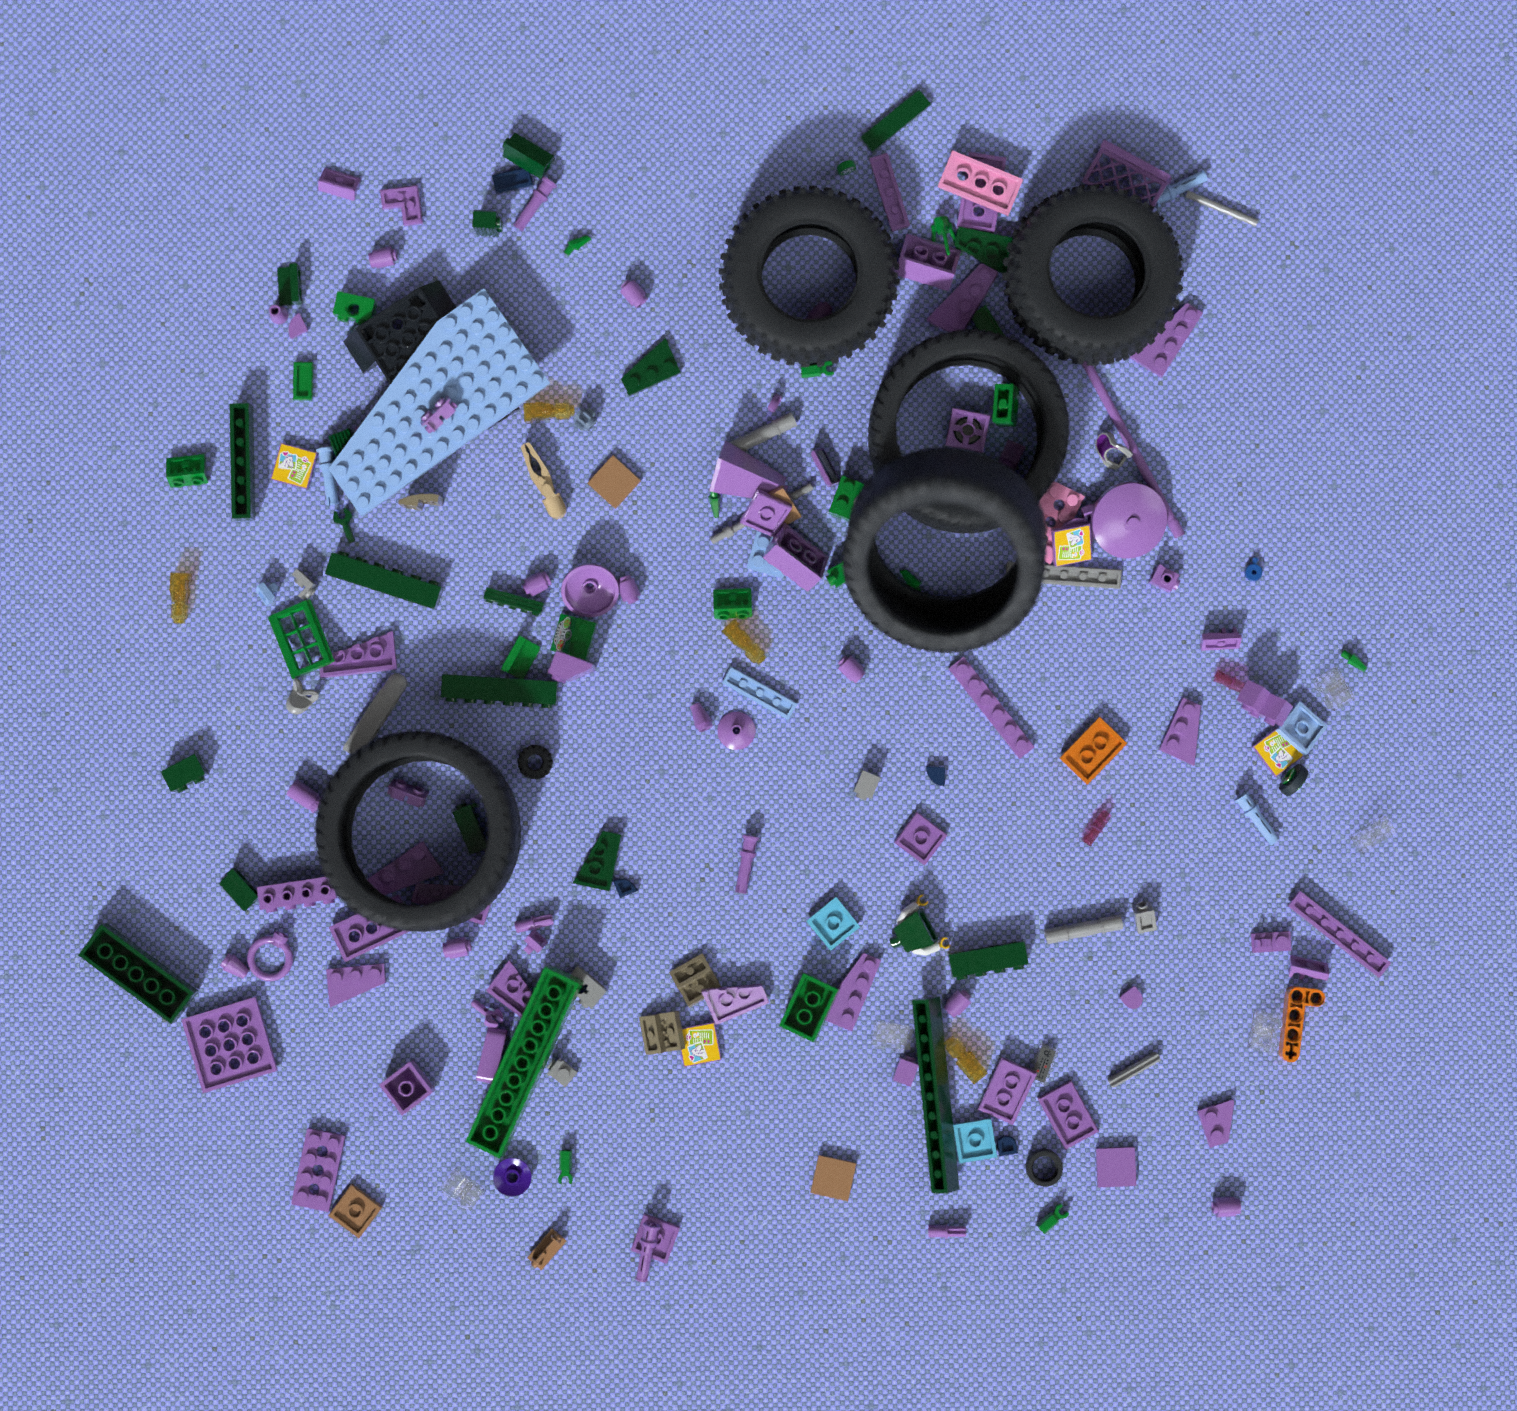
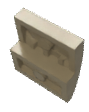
M417 494L400 499L398 504L403 508L423 511L424 504L443 507L444 499L437 494Z
M703 953L669 972L689 1008L704 1000L701 989L722 987Z
M679 1010L639 1017L646 1055L686 1049Z

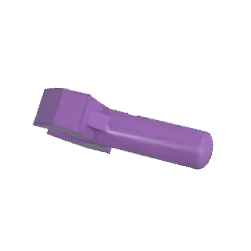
M476 999L471 1002V1006L485 1016L484 1024L487 1027H498V1023L492 1018L497 1019L502 1024L503 1014L498 1008L495 1011H490Z

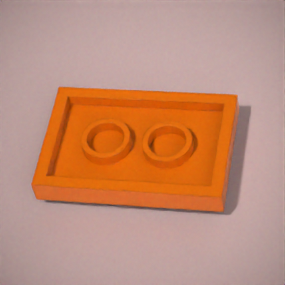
M1098 717L1059 759L1088 785L1127 743L1102 718Z

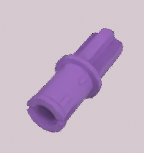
M552 914L538 917L531 916L529 919L515 921V929L517 933L532 929L536 931L537 928L553 925L554 919Z
M948 1224L928 1225V1238L941 1237L948 1239V1237H965L967 1235V1228L965 1226H948Z

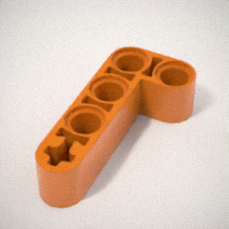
M1290 986L1286 989L1279 1042V1055L1283 1060L1287 1062L1298 1060L1305 1006L1319 1007L1323 1005L1325 995L1321 990L1301 986ZM1295 990H1298L1300 993L1297 1000H1293L1291 996ZM1317 992L1319 998L1316 1002H1312L1311 995ZM1296 1009L1297 1017L1290 1019L1289 1014L1291 1010ZM1290 1029L1295 1030L1293 1038H1288L1287 1032ZM1286 1051H1293V1053L1289 1054V1056L1285 1054Z

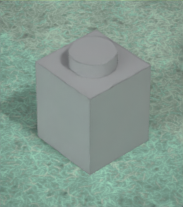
M862 770L853 792L857 793L855 797L864 801L867 798L872 799L880 777Z

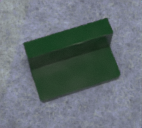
M291 263L289 267L277 268L279 305H303L300 266L297 263Z
M232 868L219 883L243 911H246L258 900L257 890L237 868Z

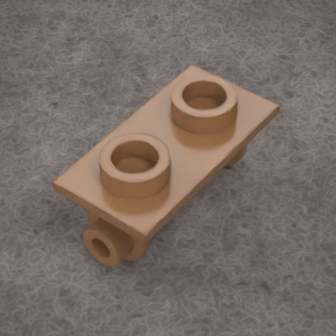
M552 1228L527 1257L531 1261V1265L542 1270L565 1244L566 1240Z

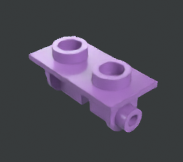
M448 396L445 398L441 397L434 404L436 407L431 412L428 410L421 416L420 424L422 427L427 425L425 429L429 433L435 432L443 424V421L439 418L441 415L447 420L456 412L455 409L458 406L453 401L449 403L450 398Z
M393 779L388 786L387 792L391 798L404 801L405 796H407V803L418 808L420 806L424 807L425 799L429 794V791L424 790V788L407 784L406 781L401 779Z

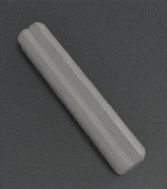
M1153 1052L1109 1077L1108 1082L1110 1086L1115 1088L1160 1062V1056L1157 1052Z

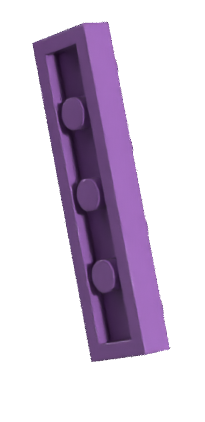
M888 153L869 158L891 232L910 227Z

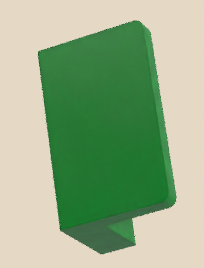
M519 635L501 669L518 679H524L541 647Z

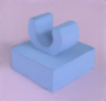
M262 582L257 586L256 593L265 605L268 606L273 603L274 594L278 592L279 588L275 582L268 587Z

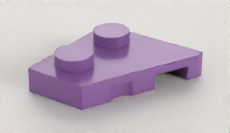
M1233 1099L1197 1110L1210 1148L1229 1142L1234 1107Z

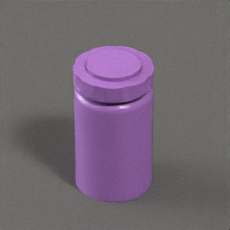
M298 779L292 784L286 794L313 814L318 810L322 797Z

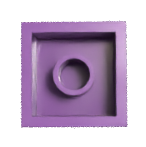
M414 1059L379 1085L402 1116L436 1090Z

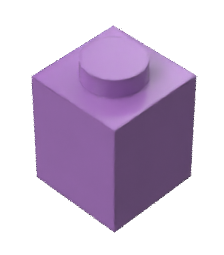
M905 1055L904 1058L899 1057L892 1080L911 1087L918 1069V1063L915 1062L916 1059Z

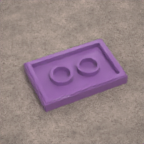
M1001 1056L978 1106V1110L1013 1125L1037 1072Z
M1072 1080L1037 1098L1065 1150L1099 1132Z

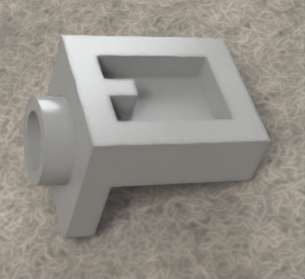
M296 569L292 573L295 577L294 582L301 588L305 586V589L298 596L301 599L306 597L309 599L316 592L315 587L317 585L305 573Z
M1141 901L1131 905L1138 934L1157 930L1155 912L1149 901Z
M561 1057L558 1061L553 1059L547 1067L549 1069L547 1075L549 1077L552 1076L564 1087L578 1073Z

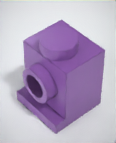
M1159 564L1156 566L1148 583L1170 593L1172 589L1176 590L1181 580L1178 579L1179 574ZM1166 575L1169 576V577H1170V581H1169V582H1165V581H1164V576H1166Z

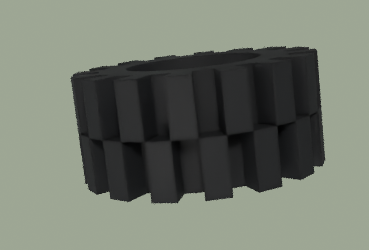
M529 745L519 753V758L517 759L518 768L527 778H543L552 769V755L543 746ZM534 754L539 755L543 761L542 766L537 770L531 769L528 765L529 757Z

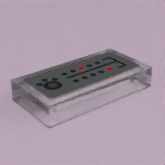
M1040 1043L1031 1070L1037 1072L1033 1082L1046 1086L1059 1049Z

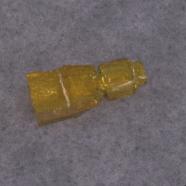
M543 402L523 403L524 422L526 424L533 423V420L546 421L555 419V417L557 420L570 419L571 416H575L574 405H570L568 402L556 403L555 406Z
M170 573L169 591L174 603L171 605V619H173L175 624H185V620L188 619V605L186 604H188L190 595L189 582H192L193 577L189 573Z
M734 619L722 630L723 635L734 646L745 651V656L752 663L760 665L767 658L764 655L765 651L758 643H753L747 633L738 627L739 623Z
M951 1036L945 1041V1049L952 1058H957L956 1064L974 1085L988 1074L974 1054L966 1050V1046L959 1038Z

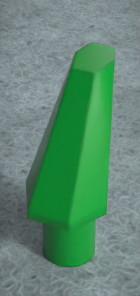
M585 235L567 241L569 245L563 252L570 256L574 249L578 251L592 239Z
M710 492L708 498L714 518H718L721 495Z
M907 569L900 570L907 585L921 591L920 585L922 582Z
M1346 650L1342 652L1340 656L1346 659L1348 664L1366 672L1368 667L1355 653L1352 655Z

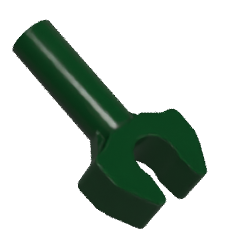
M343 508L346 516L344 519H340L338 512L334 511V523L342 525L348 544L356 542L349 524L353 518L352 513L348 509Z

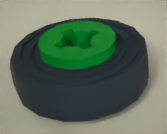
M1301 764L1291 768L1281 780L1279 785L1280 792L1285 796L1294 794L1305 783L1309 771Z

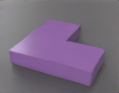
M418 185L380 190L383 210L401 208L404 226L423 224Z

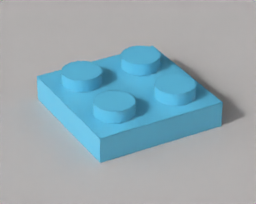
M837 897L833 898L806 920L830 951L860 928L859 924Z
M991 1118L953 1124L959 1163L997 1157Z

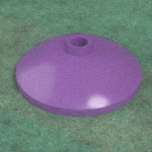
M582 564L573 568L566 574L561 585V596L564 604L570 611L582 617H598L607 613L613 608L619 595L618 582L613 573L598 564ZM592 583L593 586L588 587L587 584Z

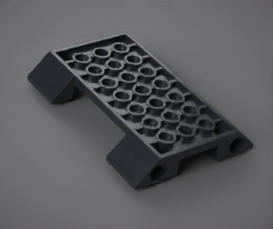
M440 280L417 288L355 328L343 343L363 374L379 366L389 384H391L435 323L457 307ZM400 319L403 321V326L401 329L396 330L393 327V323ZM520 407L516 408L508 415L503 417L501 420L493 424L491 427L488 428V430L493 426L497 425L498 423H500L501 421H503L504 419H506L507 417L511 416L518 410H520Z

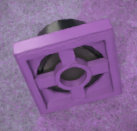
M952 408L945 446L983 453L991 415Z

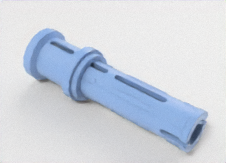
M1201 170L1173 185H1167L1155 207H1160L1162 203L1168 200L1173 201L1177 195L1203 182H1207L1206 173Z
M318 448L316 451L319 453V468L323 473L327 506L338 505L336 480L329 471V467L333 463V448Z
M1249 791L1241 793L1234 799V802L1240 805L1245 816L1250 817L1269 845L1275 844L1280 837L1277 836L1259 811V805L1255 804L1251 799Z

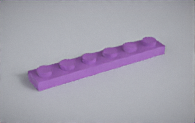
M964 657L948 668L1018 759L1034 748L1030 740Z
M1298 891L1287 906L1378 978L1382 976L1391 964L1390 961L1301 891Z

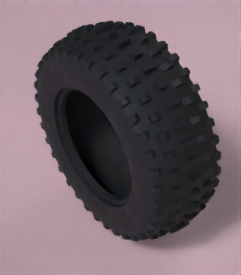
M1099 184L1088 185L1087 189H1085L1084 185H1079L1078 187H1072L1071 191L1067 188L1064 191H1058L1057 195L1053 194L1050 198L1046 197L1038 204V207L1034 205L1027 217L1024 216L1020 222L1022 224L1019 226V230L1015 229L1013 231V243H1008L1006 247L1009 252V258H1004L1003 260L1004 266H1007L1006 273L1002 274V280L1007 281L1005 283L1004 295H1009L1008 308L1012 310V314L1015 316L1013 318L1015 323H1019L1020 328L1024 327L1022 333L1029 339L1033 338L1032 343L1035 346L1045 347V353L1053 356L1058 354V359L1067 361L1068 358L1072 359V364L1082 365L1086 361L1087 366H1097L1099 361H1101L1102 365L1113 364L1115 360L1118 362L1122 358L1125 361L1129 358V355L1139 354L1148 344L1152 345L1156 341L1154 338L1158 333L1162 335L1166 330V320L1169 322L1173 320L1172 308L1179 306L1180 302L1176 297L1183 291V285L1179 284L1184 276V270L1179 269L1182 267L1181 261H1183L1182 255H1178L1180 253L1179 248H1177L1179 246L1178 241H1174L1176 239L1174 234L1170 235L1173 232L1172 228L1168 227L1167 222H1162L1165 218L1158 211H1152L1154 207L1151 204L1149 205L1146 201L1142 203L1140 196L1135 194L1129 196L1127 190L1120 188L1118 191H1114V186L1110 185L1099 188ZM1077 236H1096L1116 245L1126 255L1134 272L1135 289L1130 305L1120 312L1107 316L1087 315L1071 308L1061 299L1052 283L1050 260L1053 249L1062 242Z
M809 185V190H805V187L796 186L794 191L783 189L779 191V195L771 196L770 194L765 197L766 202L755 203L752 206L754 210H751L749 215L745 212L742 215L743 221L739 224L740 226L734 225L732 228L735 232L732 239L727 238L725 244L728 245L727 253H721L720 259L724 260V268H719V274L722 275L721 280L724 283L719 284V290H722L723 296H726V298L722 299V304L726 306L727 310L731 311L727 314L729 320H732L733 324H738L735 328L737 333L739 332L742 336L746 335L745 341L753 347L755 345L759 346L758 352L760 354L766 355L770 353L772 354L771 359L779 362L781 358L787 361L786 365H794L795 362H799L801 367H809L810 363L821 367L824 366L825 361H831L832 364L839 362V357L842 358L846 355L848 359L851 358L853 355L852 351L858 348L862 351L865 348L864 342L869 338L873 341L876 339L875 332L878 327L884 329L886 325L884 322L885 315H892L893 312L891 300L896 301L898 296L896 294L897 288L894 285H899L900 279H897L898 273L895 272V270H899V263H897V258L893 257L897 251L893 243H888L891 240V236L886 229H881L883 226L882 221L877 216L873 218V212L867 206L864 208L860 207L861 201L853 197L849 200L844 192L839 191L838 194H835L834 190L828 187H824L822 191L819 187ZM814 235L831 240L845 251L853 264L856 275V286L853 294L839 310L828 316L818 319H802L791 316L779 309L765 291L762 282V271L768 257L780 244L794 237Z

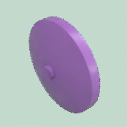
M1123 482L1107 489L1096 501L1091 514V530L1096 542L1107 553L1118 558H1136L1148 553L1160 542L1167 526V511L1163 500L1153 489L1138 482Z

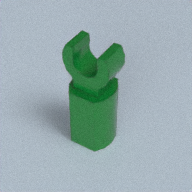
M827 361L821 367H817V364H810L809 367H801L800 365L801 377H819L821 374L828 377L833 376L834 372L826 370L827 366H832L833 364L831 361Z
M559 1150V1170H561V1174L558 1177L559 1184H562V1177L567 1176L569 1184H572L573 1176L570 1173V1170H572V1150Z
M1061 1203L1055 1206L1054 1212H1050L1036 1224L1043 1234H1046L1059 1223V1219L1068 1217V1211L1063 1214L1059 1213V1209L1063 1206Z

